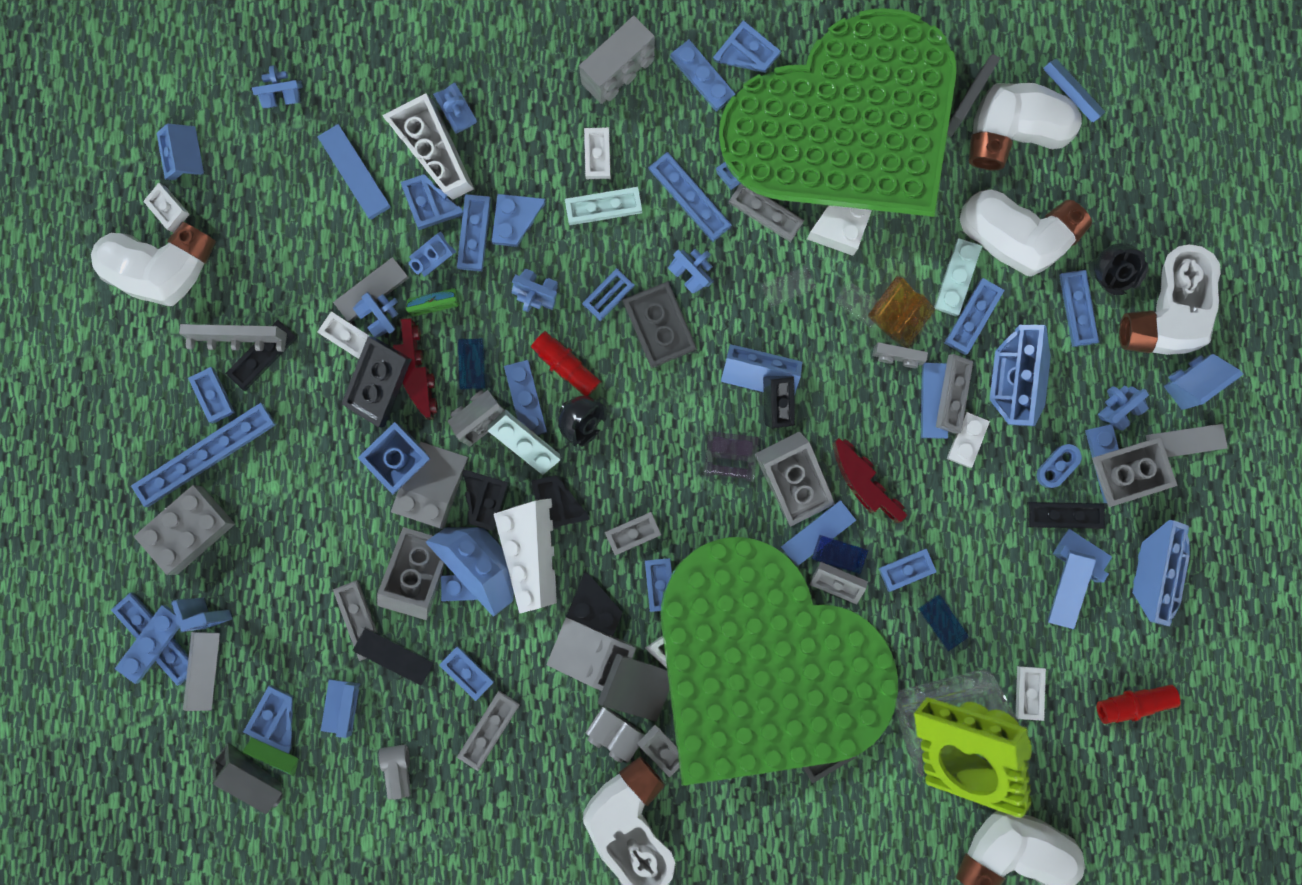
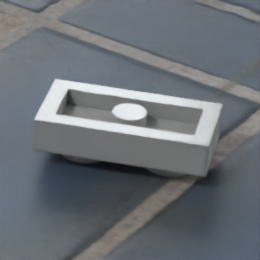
M878 342L874 346L872 356L879 357L878 361L893 363L895 360L903 362L905 367L918 368V365L921 366L926 362L928 352Z
M651 512L605 532L615 556L661 536Z
M820 562L810 582L811 586L854 604H858L868 584L866 580Z
M654 725L637 745L671 777L680 767L678 750L670 739Z

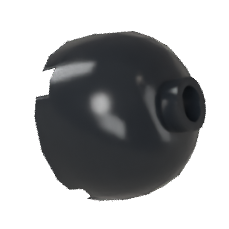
M1126 243L1108 246L1096 258L1094 264L1095 278L1107 292L1113 295L1127 294L1126 290L1132 287L1136 289L1146 277L1148 271V263L1145 261L1146 255L1136 247Z
M589 396L572 398L570 401H566L559 410L558 427L562 436L575 447H577V444L583 447L591 442L600 431L594 429L601 420L605 422L607 408L601 402Z

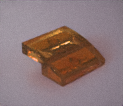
M896 276L868 314V317L893 340L904 348H908L935 311V308L924 295L916 293L904 278Z

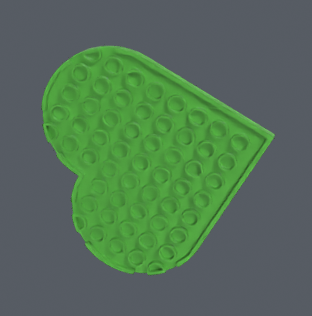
M870 9L861 11L858 16L850 19H841L829 27L828 32L820 40L816 41L808 56L806 65H786L776 67L773 72L763 76L758 74L743 84V88L736 96L731 97L723 111L719 127L721 153L728 169L746 188L772 199L935 217L957 70L955 55L946 42L947 38L935 25L930 26L922 21L921 16L898 9Z
M744 537L722 538L698 547L684 558L671 574L661 603V626L682 785L686 786L839 762L859 755L880 738L890 723L898 696L896 665L887 643L876 628L860 615L833 605H813L804 577L785 554L759 540Z

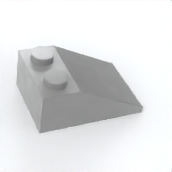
M481 390L470 399L472 402L465 408L460 406L451 413L452 418L448 420L458 440L469 447L488 433V425L505 411L489 390L485 392Z
M800 432L755 453L763 475L790 527L835 505L811 444Z
M1161 437L1092 458L1108 507L1177 486Z
M420 442V446L431 459L398 490L391 512L444 529L462 478L463 469H465L469 457Z
M405 527L402 528L377 593V606L427 620L445 563L426 544V541L433 537L432 535Z

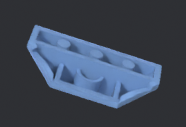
M1019 325L1015 332L995 351L990 401L1009 425L1035 426L1045 407L1051 358L1045 325Z
M1174 520L1167 521L1142 542L1141 550L1138 554L1139 561L1136 576L1133 580V594L1149 621L1165 626L1171 625L1172 618L1176 615L1181 604L1190 557V544L1187 535L1189 533V526Z
M446 527L426 541V544L493 617L512 603L514 590L503 548L484 528Z

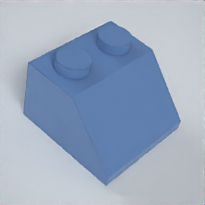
M1215 354L1206 357L1199 355L1188 363L1190 365L1185 371L1180 369L1168 377L1170 382L1164 385V387L1180 409L1184 410L1204 404L1244 374L1241 370Z
M396 422L358 457L393 495L431 459L420 444Z

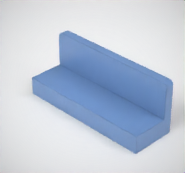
M730 344L721 381L764 392L763 377L794 376L795 396L803 362Z
M204 598L172 601L181 632L206 629L232 620L230 610L208 612Z

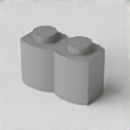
M602 707L586 731V734L589 736L587 740L598 748L603 745L609 749V755L619 763H622L623 760L626 762L630 761L639 747L637 743L646 735L607 707Z

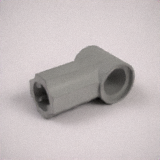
M404 744L380 748L379 764L381 771L385 775L387 798L395 800L410 796L411 789L408 774L410 758L408 746Z

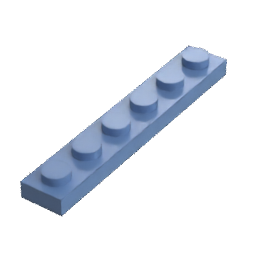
M259 403L134 483L131 487L142 505L149 507L277 424L264 404Z

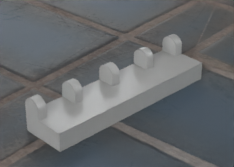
M180 324L179 334L186 338L187 349H194L196 341H207V348L209 350L216 349L217 341L231 342L232 350H239L241 342H255L256 351H263L264 343H276L277 351L284 352L287 333L277 326Z

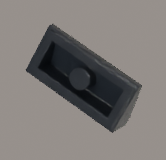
M794 376L763 377L765 425L771 429L795 426Z

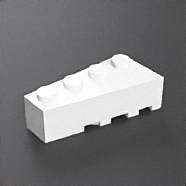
M427 93L382 115L447 196L454 200L474 190L439 110Z
M828 205L807 239L853 256L859 247L872 210Z
M551 498L536 500L494 514L519 613L557 603L555 570L552 569L554 546H551L550 531H553V520H550L549 508H552Z

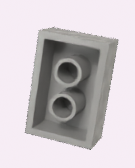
M633 15L579 65L581 84L601 105L606 100L611 101L618 94V89L624 83L626 85L630 84L635 79L638 70L642 67L644 69L653 62L655 36Z
M192 485L133 537L166 575H178L231 529L235 523L204 487Z

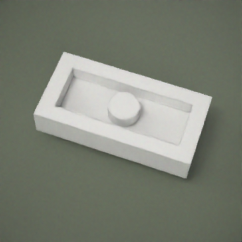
M584 128L586 179H611L609 128Z
M160 183L155 186L143 201L164 227L173 233L189 216L187 210L169 189Z
M330 312L318 330L319 334L358 359L369 336L333 312Z
M965 412L962 431L956 434L947 459L972 468L990 421Z
M1017 666L1015 718L1044 721L1045 668Z

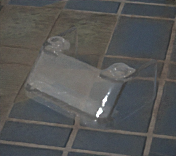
M977 670L898 691V696L894 699L905 747L918 777L924 776L922 763L924 751L920 745L923 739L917 737L914 713L926 697L957 707L966 702H975L984 706L989 711H1004L1011 715L1019 724L994 675L986 670Z

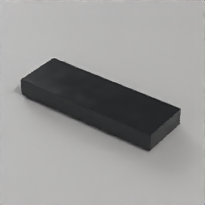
M277 320L272 325L287 333L285 350L298 338L280 320ZM254 343L225 374L243 391H246L283 352L277 351L276 343H264L263 351H256Z
M1027 502V527L1105 529V503Z
M367 627L364 628L352 650L421 686L434 664V661Z

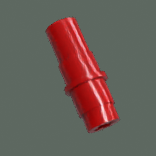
M544 331L531 345V348L550 366L549 370L551 372L555 371L583 396H589L601 383L571 353V348L567 349L548 332Z
M1171 684L1149 690L1143 689L1134 692L1127 690L1122 695L1098 701L1097 713L1103 724L1119 723L1128 720L1135 722L1139 721L1141 717L1177 708L1180 706L1181 700L1178 690Z

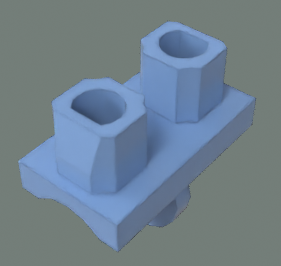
M272 65L269 66V74L262 75L263 82L271 81L272 84L252 87L253 95H258L262 108L277 107L275 97L277 92H283L285 105L300 103L299 89L302 88L301 81L294 80L281 83V79L288 78L287 71L278 72L277 67Z
M455 82L448 88L433 94L455 134L477 123Z
M439 232L410 255L411 261L408 263L416 274L422 273L425 277L456 253V251L446 242L443 233Z
M678 249L673 254L675 259L671 262L668 269L677 277H680L686 269L693 275L684 284L691 293H696L703 287H709L714 281L700 266L707 272L713 267L707 261L711 254L706 251L701 255L694 249L690 253L696 259L694 261L685 250L680 251Z
M525 269L520 276L515 274L512 280L513 288L511 293L517 295V300L524 303L523 311L529 312L531 307L540 309L541 306L553 310L557 296V281L548 278L545 279L543 285L535 283L537 275L528 269Z
M369 292L362 295V299L353 307V310L360 319L370 312L374 313L378 320L367 327L372 335L377 338L386 332L389 334L393 332L395 327L384 312L387 311L392 318L397 316L398 313L393 307L398 302L397 299L394 298L388 301L384 294L380 295L377 298L383 305L380 308Z
M1112 386L1107 390L1110 397L1105 401L1107 407L1097 415L1102 421L1109 422L1115 429L1122 431L1130 425V421L1126 416L1130 411L1133 415L1139 416L1149 409L1145 401L1149 394L1145 389L1137 390L1132 386L1129 388L1123 386L1120 390Z

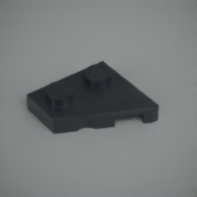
M463 469L462 475L465 478L467 490L465 496L466 502L469 505V524L496 532L497 526L494 514L503 510L511 483Z
M557 475L532 480L535 500L550 498L552 500V508H549L550 520H553V528L590 520V516Z
M584 571L566 618L614 636L623 612L591 575Z

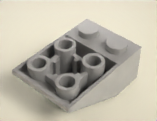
M565 618L546 665L602 691L616 655L620 654L633 658L637 646Z

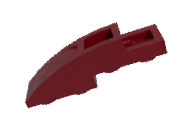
M411 318L401 319L403 344L393 345V348L412 359L403 380V385L418 410L427 419L434 420V413H438L437 400L432 398L431 389L435 388L434 373H430L428 368L419 367V365L423 364L422 351L417 348V340L421 339L420 327L415 325Z
M840 438L835 440L832 445L838 467L844 480L859 502L870 513H875L880 508L895 523H901L907 516L903 511L905 507L895 498L891 500L884 494L886 490L877 481L872 483L870 481L877 473L872 469L874 467L873 463L864 456L860 458L854 452L856 448L848 440L844 439L842 441Z

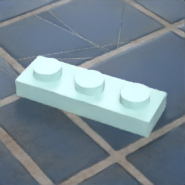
M638 187L565 199L569 225L642 213Z
M960 238L956 240L934 309L956 317L959 316L982 248L981 245Z
M507 410L503 411L488 425V432L542 475L561 460L560 454Z

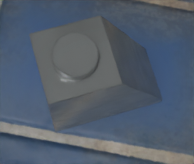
M230 743L226 744L212 763L213 785L265 814L272 807L275 808L280 803L283 797L281 783Z

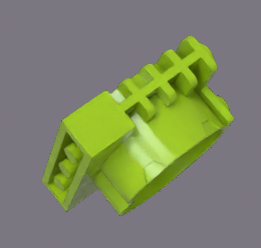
M926 697L914 713L917 737L923 739L920 745L924 751L922 759L926 762L924 765V772L927 774L925 777L926 784L1018 818L1023 817L1032 803L1029 796L1031 792L1030 785L1027 784L1030 780L1029 773L1026 772L1032 753L1027 728L1021 727L1008 713L1001 710L989 711L984 706L975 702H966L957 707ZM976 754L982 755V756L985 757L989 762H987V761H985L984 759L980 758V757L977 756Z

